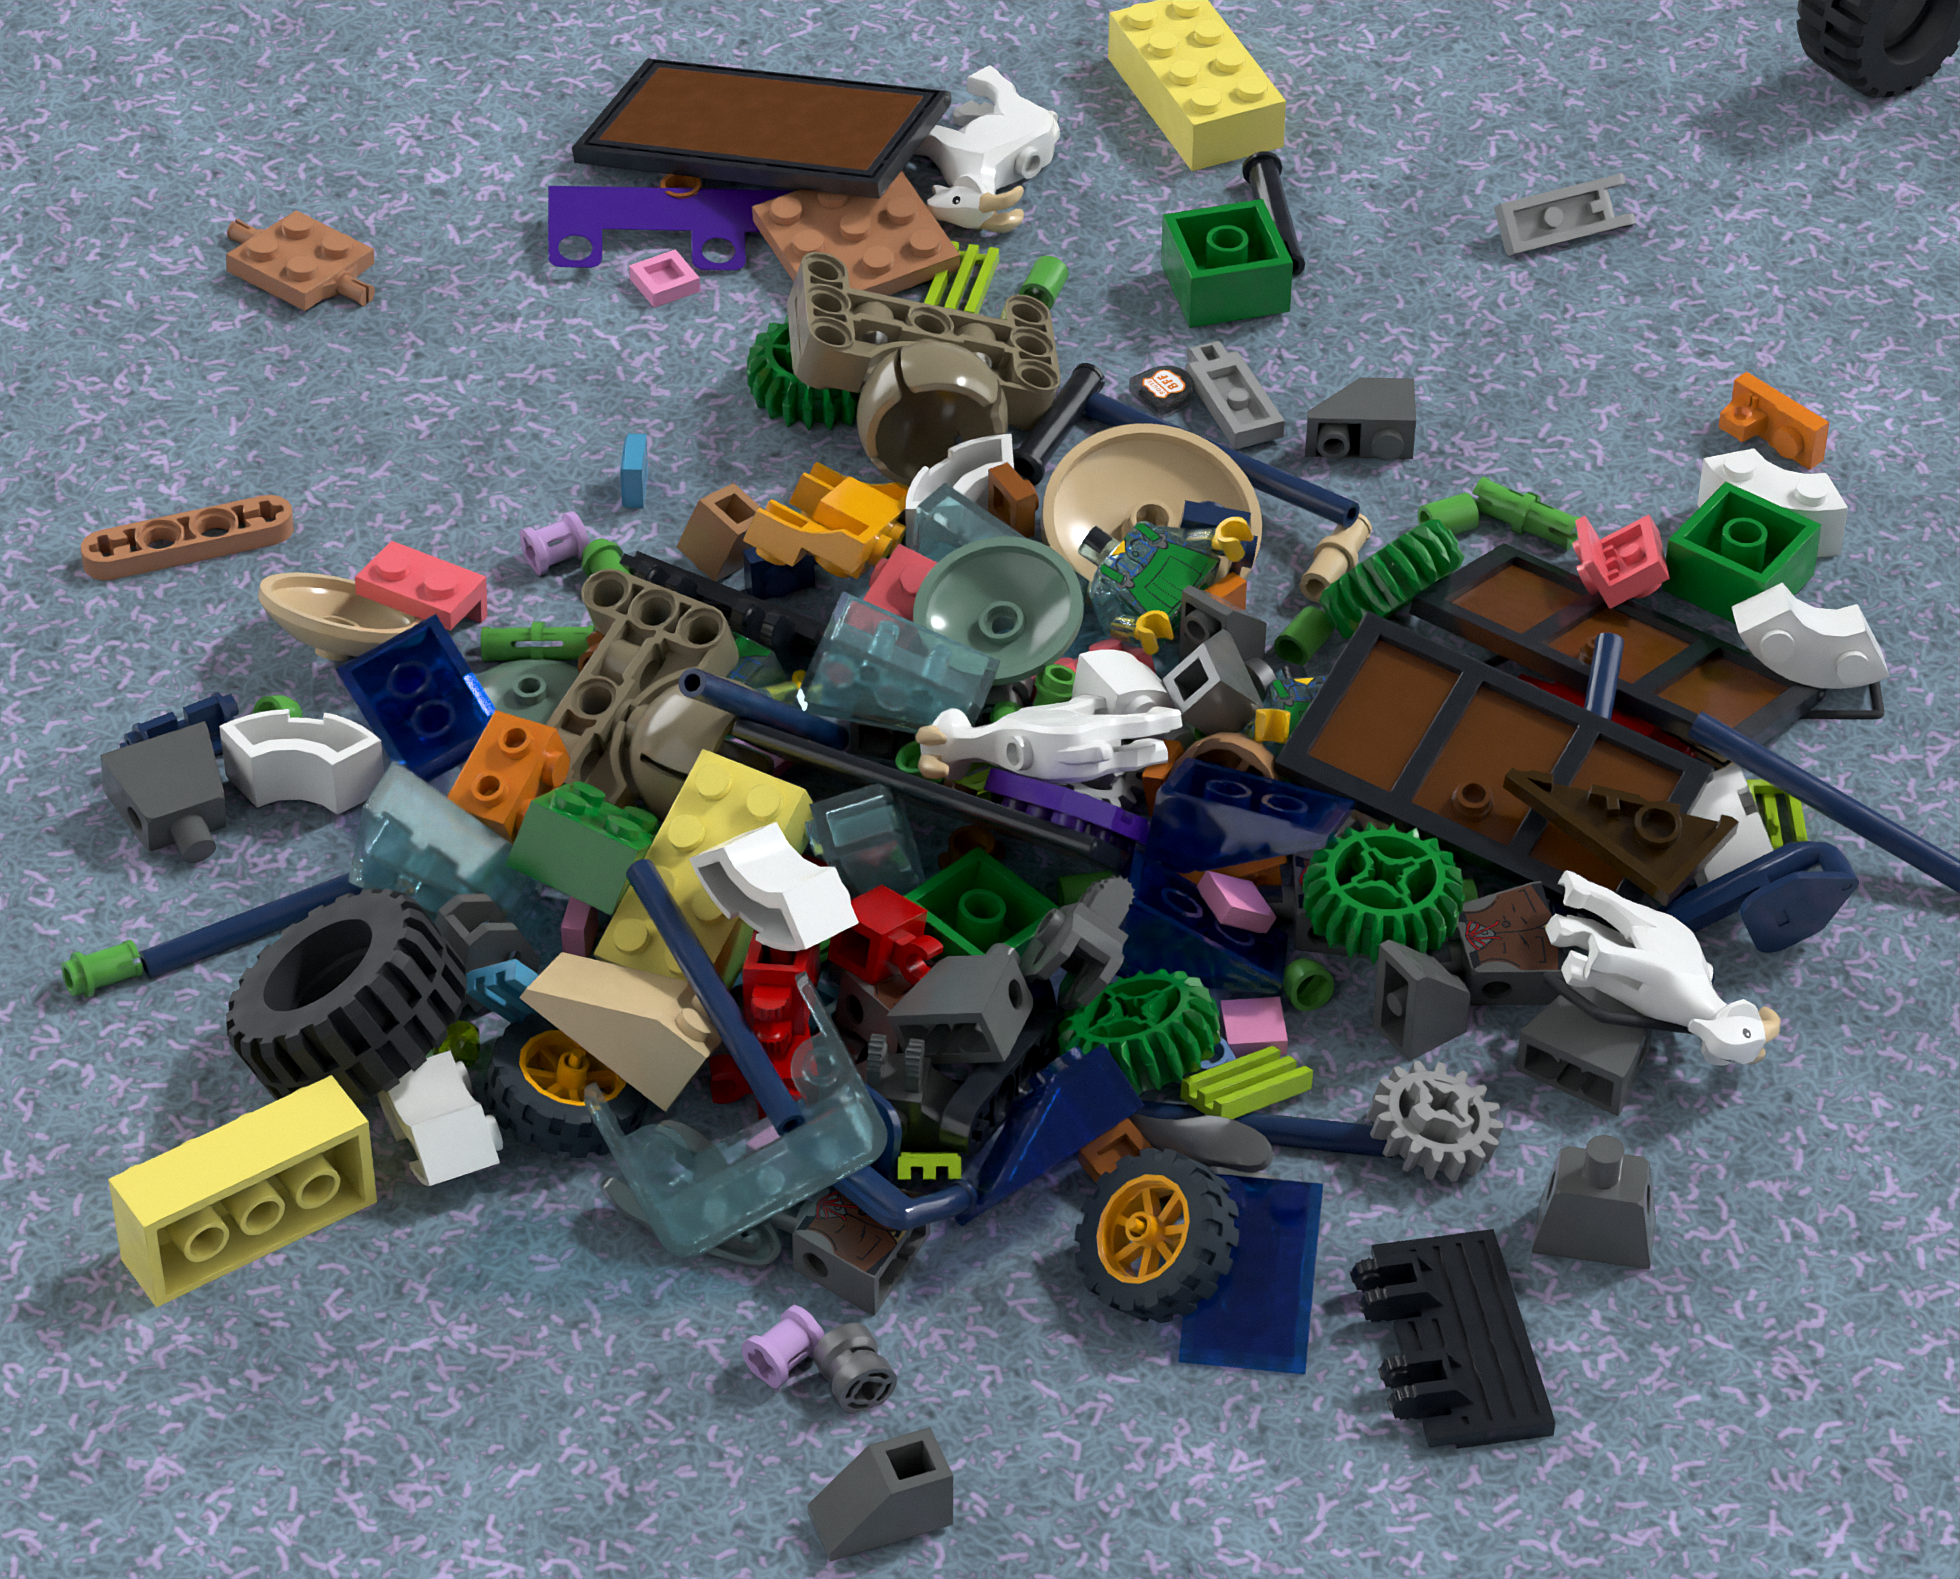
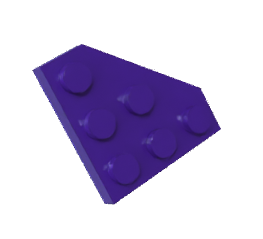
M992 767L983 789L1003 796L1001 803L1003 806L1095 836L1130 854H1133L1136 844L1157 850L1164 831V827L1148 822L1147 819L1124 811V809L1062 786Z

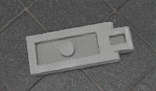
M1220 341L1187 349L1189 362L1186 364L1187 378L1234 450L1284 437L1285 420L1238 351L1227 353Z

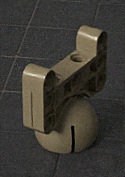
M824 252L807 253L802 258L787 300L794 374L803 383L817 389L836 388L856 393L860 392L856 420L861 444L871 462L890 480L910 487L913 479L924 466L930 470L934 465L948 458V449L957 445L958 437H961L962 442L985 436L1006 434L1008 424L1020 430L1031 431L1052 405L1061 380L1051 313L1044 303L1036 298L1019 294L1010 296L1005 302L999 319L850 288L848 270L845 264L838 258Z
M604 569L592 574L584 582L581 589L582 600L595 630L601 632L605 637L545 724L557 729L571 759L567 777L561 786L565 784L571 785L575 781L589 784L605 794L604 801L623 810L626 806L638 808L634 800L641 798L646 807L663 823L702 749L772 776L774 761L769 755L752 747L724 739L727 734L732 735L735 722L739 718L738 716L686 697L679 689L678 682L681 674L689 668H697L756 691L740 681L726 678L738 663L739 650L723 613L713 606L620 570ZM471 753L464 759L463 764L461 766V771Z

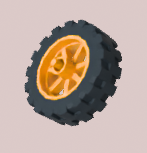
M539 1013L525 1016L523 1023L520 1025L516 1021L509 1024L505 1028L503 1037L499 1036L497 1038L484 1082V1089L487 1090L486 1104L489 1110L496 1111L495 1120L504 1130L511 1128L516 1132L515 1138L528 1146L531 1142L542 1146V1152L557 1155L558 1151L570 1152V1158H587L589 1152H596L598 1156L613 1152L614 1146L617 1144L621 1147L627 1145L632 1140L634 1131L638 1132L642 1125L649 1100L551 1022L541 1017ZM597 1088H604L607 1094L601 1092Z
M1146 1148L1140 1150V1156L1138 1157L1127 1155L1115 1162L1117 1168L1112 1173L1105 1171L1096 1181L1095 1185L1098 1189L1093 1197L1087 1195L1081 1208V1212L1085 1213L1082 1224H1077L1074 1241L1080 1243V1252L1075 1253L1077 1268L1086 1274V1277L1082 1279L1084 1285L1090 1292L1099 1296L1098 1300L1141 1321L1148 1322L1149 1319H1152L1158 1323L1173 1321V1315L1175 1314L1185 1317L1198 1309L1197 1302L1202 1298L1209 1300L1219 1287L1215 1283L1221 1274L1227 1276L1233 1263V1259L1229 1258L1231 1247H1237L1239 1229L1234 1227V1219L1239 1217L1236 1202L1227 1196L1231 1191L1224 1179L1214 1175L1215 1171L1210 1167L1172 1149H1164L1163 1153L1155 1148ZM1174 1193L1161 1212L1159 1198ZM1183 1211L1184 1224L1174 1225ZM1160 1255H1162L1166 1263L1157 1270ZM1142 1256L1137 1277L1131 1267V1263Z

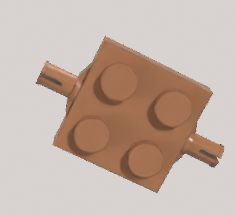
M297 210L265 230H258L240 219H235V222L232 221L227 229V237L241 245L226 254L227 272L304 311L323 299L336 295L339 296L340 294L359 303L361 306H365L366 302L369 303L373 300L375 295L374 287L356 279L358 275L374 264L373 248Z

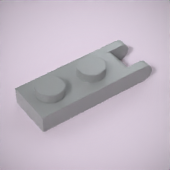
M1623 173L1494 206L1507 255L1511 256L1636 224L1634 213H1626L1615 217L1608 189L1618 188L1626 184Z

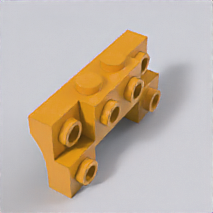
M816 462L810 474L804 472L801 475L789 501L791 505L802 510L801 514L771 499L765 510L759 508L756 511L743 541L756 547L755 551L758 556L775 565L784 566L788 564L793 567L804 556L809 554L827 572L841 578H850L851 576L858 579L871 566L875 567L882 558H886L887 554L892 555L897 545L901 543L907 528L905 526L906 498L909 487L899 482L886 484L860 482L851 476L846 477Z

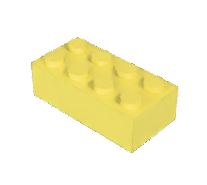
M1156 0L1109 12L1108 59L1191 171L1284 146L1286 100L1208 0Z
M702 749L644 859L651 860L730 992L741 972V968L744 966L754 929L739 916L729 920L721 912L701 884L689 858L742 833L777 822L787 842L802 856L822 817L806 789ZM630 884L593 955L599 961L687 981Z
M332 1075L309 1086L299 1088L286 1097L253 1112L243 1114L228 1124L200 1137L190 1139L170 1151L142 1164L134 1165L108 1179L121 1260L156 1308L377 1202L369 1121Z

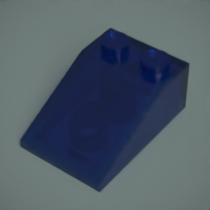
M436 614L336 669L355 710L366 728L381 740L382 753L409 792L466 762L496 710Z
M1187 757L1156 793L1145 857L1161 861V865L1170 871L1191 873L1194 870L1203 872L1324 848L1352 814L1355 800Z
M1133 851L1118 875L1122 879L1127 878V881L1132 883L1131 887L1135 889L1133 891L1135 898L1132 899L1133 904L1128 905L1129 911L1119 926V929L1129 936L1123 944L1122 954H1124V960L1115 974L1116 976L1134 977L1139 971H1143L1145 975L1155 973L1159 969H1166L1169 975L1176 971H1185L1188 977L1200 978L1203 987L1208 989L1277 994L1284 979L1288 934L1273 926L1270 927L1267 933H1257L1220 924L1199 893L1197 884L1138 851Z
M1104 1043L1086 1055L1083 1054L1079 1046H1076L1027 1080L1033 1091L1018 1101L1011 1111L972 1183L977 1194L976 1208L969 1214L955 1215L954 1219L959 1225L963 1227L1145 1106Z
M1214 1173V1175L1224 1179L1231 1191L1227 1196L1236 1202L1239 1217L1234 1219V1227L1239 1229V1240L1237 1247H1231L1229 1258L1233 1259V1263L1227 1276L1221 1274L1215 1283L1219 1287L1209 1300L1202 1298L1197 1302L1198 1309L1185 1317L1183 1316L1179 1362L1306 1375L1323 1184Z

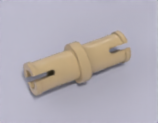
M1359 513L1357 520L1349 528L1337 524L1332 534L1319 542L1314 550V561L1308 571L1303 574L1299 583L1301 592L1306 598L1319 603L1323 590L1357 565L1358 552L1369 539V533L1372 531L1370 521L1365 516Z

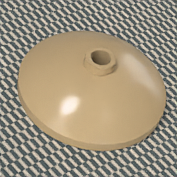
M280 573L264 578L259 587L258 599L266 613L289 635L304 644L316 648L315 653L325 659L346 661L349 656L379 655L405 647L419 639L424 633L426 621L357 595L354 580L315 573Z

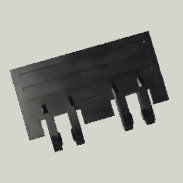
M636 551L634 557L623 553L619 563L631 575L717 608L723 613L728 625L731 626L730 629L735 634L770 650L771 653L785 658L791 651H794L842 671H845L852 661L854 654L851 648L828 625L639 551Z
M1494 1229L1372 1245L1371 1255L1373 1259H1370V1257L1365 1260L1361 1259L1360 1262L1355 1263L1356 1265L1349 1273L1357 1291L1362 1290L1364 1292L1363 1297L1358 1303L1361 1313H1364L1365 1320H1371V1322H1380L1381 1320L1394 1321L1393 1329L1401 1355L1397 1354L1396 1356L1384 1359V1362L1378 1368L1380 1378L1383 1380L1385 1387H1390L1391 1389L1398 1388L1393 1390L1390 1398L1387 1399L1389 1409L1393 1412L1394 1418H1400V1420L1423 1418V1429L1429 1447L1455 1444L1456 1448L1460 1449L1554 1436L1556 1422Z

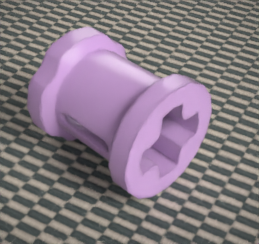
M574 511L564 513L561 521L534 530L532 527H526L521 529L519 533L524 557L538 576L547 573L549 566L576 556L579 560H582L581 554L590 543L586 529ZM558 540L563 541L562 543H559L551 547H548L547 545Z
M793 1305L780 1315V1322L761 1337L754 1335L745 1340L742 1344V1355L751 1372L772 1388H779L787 1381L788 1372L808 1356L813 1358V1351L825 1334L808 1311Z

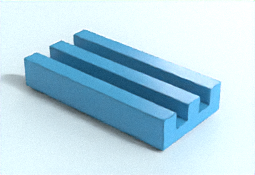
M516 959L479 968L466 973V994L510 1023L516 1021L520 1025L523 1023L525 1016L538 1013L519 997L539 974Z

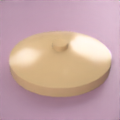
M1128 424L1109 428L1086 438L1063 457L1052 473L1046 487L1041 508L1040 529L1043 544L1065 558L1076 573L1083 595V602L1095 610L1111 616L1115 610L1110 605L1117 609L1121 604L1108 602L1095 594L1096 591L1104 593L1107 590L1103 583L1107 586L1113 583V580L1106 576L1103 577L1101 566L1105 563L1110 567L1115 562L1109 556L1125 538L1126 548L1129 546L1131 540L1135 539L1129 533L1135 536L1140 533L1134 528L1138 524H1150L1149 527L1158 534H1165L1167 532V538L1176 542L1178 525L1185 500L1198 503L1212 501L1223 505L1225 508L1250 512L1249 528L1253 535L1258 536L1252 568L1242 567L1239 576L1247 581L1260 547L1262 517L1257 496L1247 476L1233 459L1219 447L1194 433L1180 428L1160 424ZM1095 526L1113 537L1100 554L1082 542L1088 532ZM1145 537V539H1146L1147 541H1144V542L1148 544L1149 539H1148L1147 537ZM1137 540L1129 550L1132 552L1141 551L1139 557L1144 559L1151 551V548ZM1153 550L1145 561L1149 562L1156 551ZM1126 553L1121 557L1124 559L1119 560L1120 563L1122 562L1125 565L1131 562ZM1205 553L1219 560L1197 586L1203 583L1211 586L1225 577L1228 568V558ZM1120 555L1112 556V557L1117 560V558H1118ZM1117 563V567L1120 570L1118 572L1121 573L1125 568ZM1133 564L1129 566L1133 570L1135 569ZM1116 583L1111 587L1119 595L1130 594L1127 588L1118 591ZM1109 589V591L1107 592V593H1109V594H1115V593L1112 592L1110 589ZM1094 596L1097 597L1098 599L1102 600V601H1099V602L1096 604L1095 602H1096L1097 600L1094 599ZM1125 605L1118 610L1131 621L1140 613ZM1118 612L1113 616V618L1129 622Z

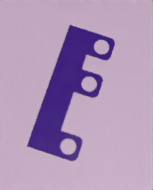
M548 186V259L556 267L593 268L598 266L602 262V229L691 231L692 263L695 267L701 270H739L746 263L745 232H760L753 222L752 206L797 190L700 189L696 195L680 199L671 197L665 192L686 193L694 188ZM568 236H581L591 243L592 252L582 260H570L560 254L558 246ZM710 239H725L735 247V255L731 260L724 263L711 262L703 256L702 246Z

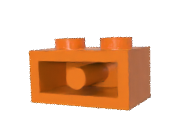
M495 710L443 803V807L458 836L511 852L531 800L554 790L555 787H560L567 777L571 759L556 728Z

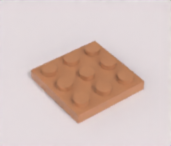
M902 170L880 199L799 189L752 206L753 222L793 282L803 256L811 252H824L841 260L848 270L850 288L887 296L933 280L936 273L948 270L949 274L960 268L959 252Z

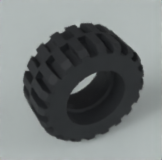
M1960 0L1798 1L1797 11L1800 19L1796 21L1797 31L1807 57L1857 92L1868 97H1893L1901 95L1904 88L1913 90L1922 84L1924 77H1932L1942 68L1940 64L1947 56L1952 57L1959 47L1957 43L1960 40Z
M376 888L363 889L360 895L357 896L348 893L337 897L335 903L327 907L321 905L308 913L309 917L297 925L295 923L291 924L281 932V938L272 946L268 944L257 955L258 961L252 968H247L239 979V990L232 992L228 1002L229 1012L226 1013L229 1043L276 1101L292 1094L299 1088L309 1086L332 1075L353 1103L360 1107L372 1101L373 1095L382 1090L388 1092L400 1084L399 1079L410 1070L415 1072L427 1061L425 1056L433 1048H439L447 1038L449 1025L457 1022L462 1012L461 1002L466 1000L467 993L466 968L463 960L414 898L408 897L405 893L386 888L384 890Z

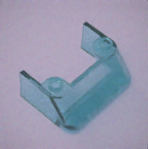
M806 970L796 975L795 979L798 990L821 1032L801 1043L791 1059V1075L802 1096L795 1103L805 1118V1124L779 1136L768 1117H765L692 1156L682 1136L675 1129L664 1124H649L625 1136L597 1083L594 1082L585 1087V1105L661 1245L676 1256L694 1257L714 1248L870 1165L881 1156L885 1149L887 1130L884 1121Z

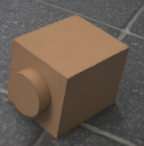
M735 483L699 499L676 548L688 557L700 571L716 582L744 567L743 550L753 548L754 546L744 542L743 539L756 511L761 507Z

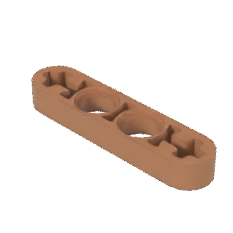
M263 495L99 530L89 534L81 543L83 569L87 575L94 579L113 580L276 545L287 540L294 531L292 506L288 500L281 496ZM271 518L272 521L266 522L265 519ZM244 523L245 528L239 529V524ZM213 528H221L228 531L219 537H206L202 535L205 531ZM157 540L174 542L173 545L161 549L148 547L149 544ZM136 546L137 551L131 552L130 547ZM110 553L111 556L103 557L102 554Z

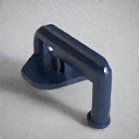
M1793 842L1785 844L1674 899L1667 907L1662 905L1656 911L1672 915L1693 933L1739 911L1756 949L1760 952L1772 953L1786 949L1823 930L1858 887L1859 880L1848 859L1837 847L1827 842ZM1818 866H1821V868H1822V870H1823V871H1810V870H1812V869H1814V868H1816V867H1818ZM1713 974L1712 981H1711V982H1712V985H1713L1714 980H1715L1714 974Z
M866 1083L851 1085L819 1103L799 1108L805 1118V1125L798 1133L784 1137L788 1150L876 1222L885 1227L893 1228L897 1231H905L944 1220L957 1214H969L976 1208V1191L964 1179H952L947 1183L944 1190L910 1199L894 1186L902 1140L900 1120L892 1104Z

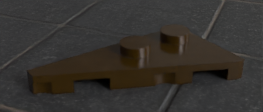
M1512 768L1504 778V789L1665 907L1732 839L1737 832L1739 821L1731 816L1721 814L1718 822L1680 813V804L1663 800L1657 802L1647 801L1638 794L1592 784L1591 791L1553 783L1555 775L1535 770L1519 771Z

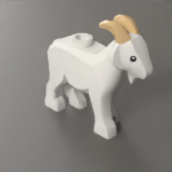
M989 65L968 76L967 92L980 97H988L995 105L986 102L979 105L970 100L955 108L953 123L962 126V128L957 131L935 125L914 155L929 157L941 170V174L950 186V188L940 185L932 187L934 196L927 200L926 206L936 220L950 222L964 228L1006 233L1022 223L1025 215L1022 209H1014L1003 213H996V211L1014 206L1022 198L1024 189L1019 185L1009 192L998 195L995 193L996 189L1010 185L1023 178H1033L1040 172L1041 168L1050 164L1054 154L1055 143L1060 138V129L1057 123V113L1048 111L1020 97L1016 92L1015 86Z
M1084 694L1074 697L1069 702L1021 708L1019 711L1008 714L992 724L973 728L962 711L950 708L941 712L933 724L919 728L915 737L921 749L918 769L924 778L962 780L970 769L972 762H985L1000 767L1006 772L1047 783H1081L1107 774L1136 771L1147 766L1168 762V750L1162 740L1146 738L1121 746V739L1169 733L1170 730L1182 728L1181 713L1177 709L1158 706L1151 708L1147 713L1095 715L1097 709L1106 707L1105 697Z
M1568 870L1563 873L1558 884L1565 886L1564 905L1589 910L1604 918L1620 931L1617 932L1607 928L1593 919L1573 915L1564 917L1555 914L1552 916L1545 928L1551 945L1557 947L1578 946L1589 951L1588 957L1575 951H1570L1561 968L1566 984L1581 988L1594 987L1644 1016L1688 1027V1031L1702 1039L1701 1052L1704 1059L1710 1064L1720 1066L1732 1063L1754 1065L1764 1059L1766 1053L1763 1047L1764 1044L1779 1035V1016L1775 1011L1766 1006L1758 1011L1756 1005L1744 999L1728 1005L1723 1002L1712 986L1713 967L1710 963L1706 962L1701 947L1694 933L1672 915L1624 899L1613 891L1589 882Z

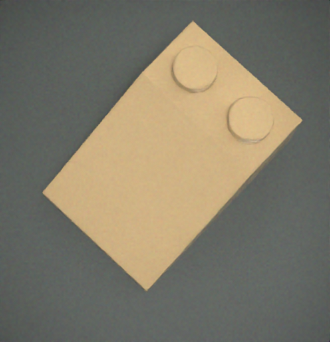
M561 952L519 997L665 1112L723 1041L688 981Z

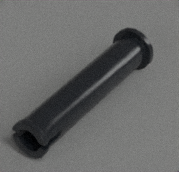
M1260 151L1252 154L1244 161L1242 165L1243 177L1251 184L1254 199H1263L1292 259V276L1300 275L1305 268V261L1300 251L1280 178L1283 168L1282 163L1276 154L1269 151Z
M1081 363L1076 366L1071 377L1053 400L1052 405L1042 415L1021 446L1013 449L1014 470L1023 480H1029L1033 486L1038 485L1045 476V465L1084 413L1090 396L1095 392H1100L1105 386V382L1101 381L1105 378L1104 374L1095 365Z

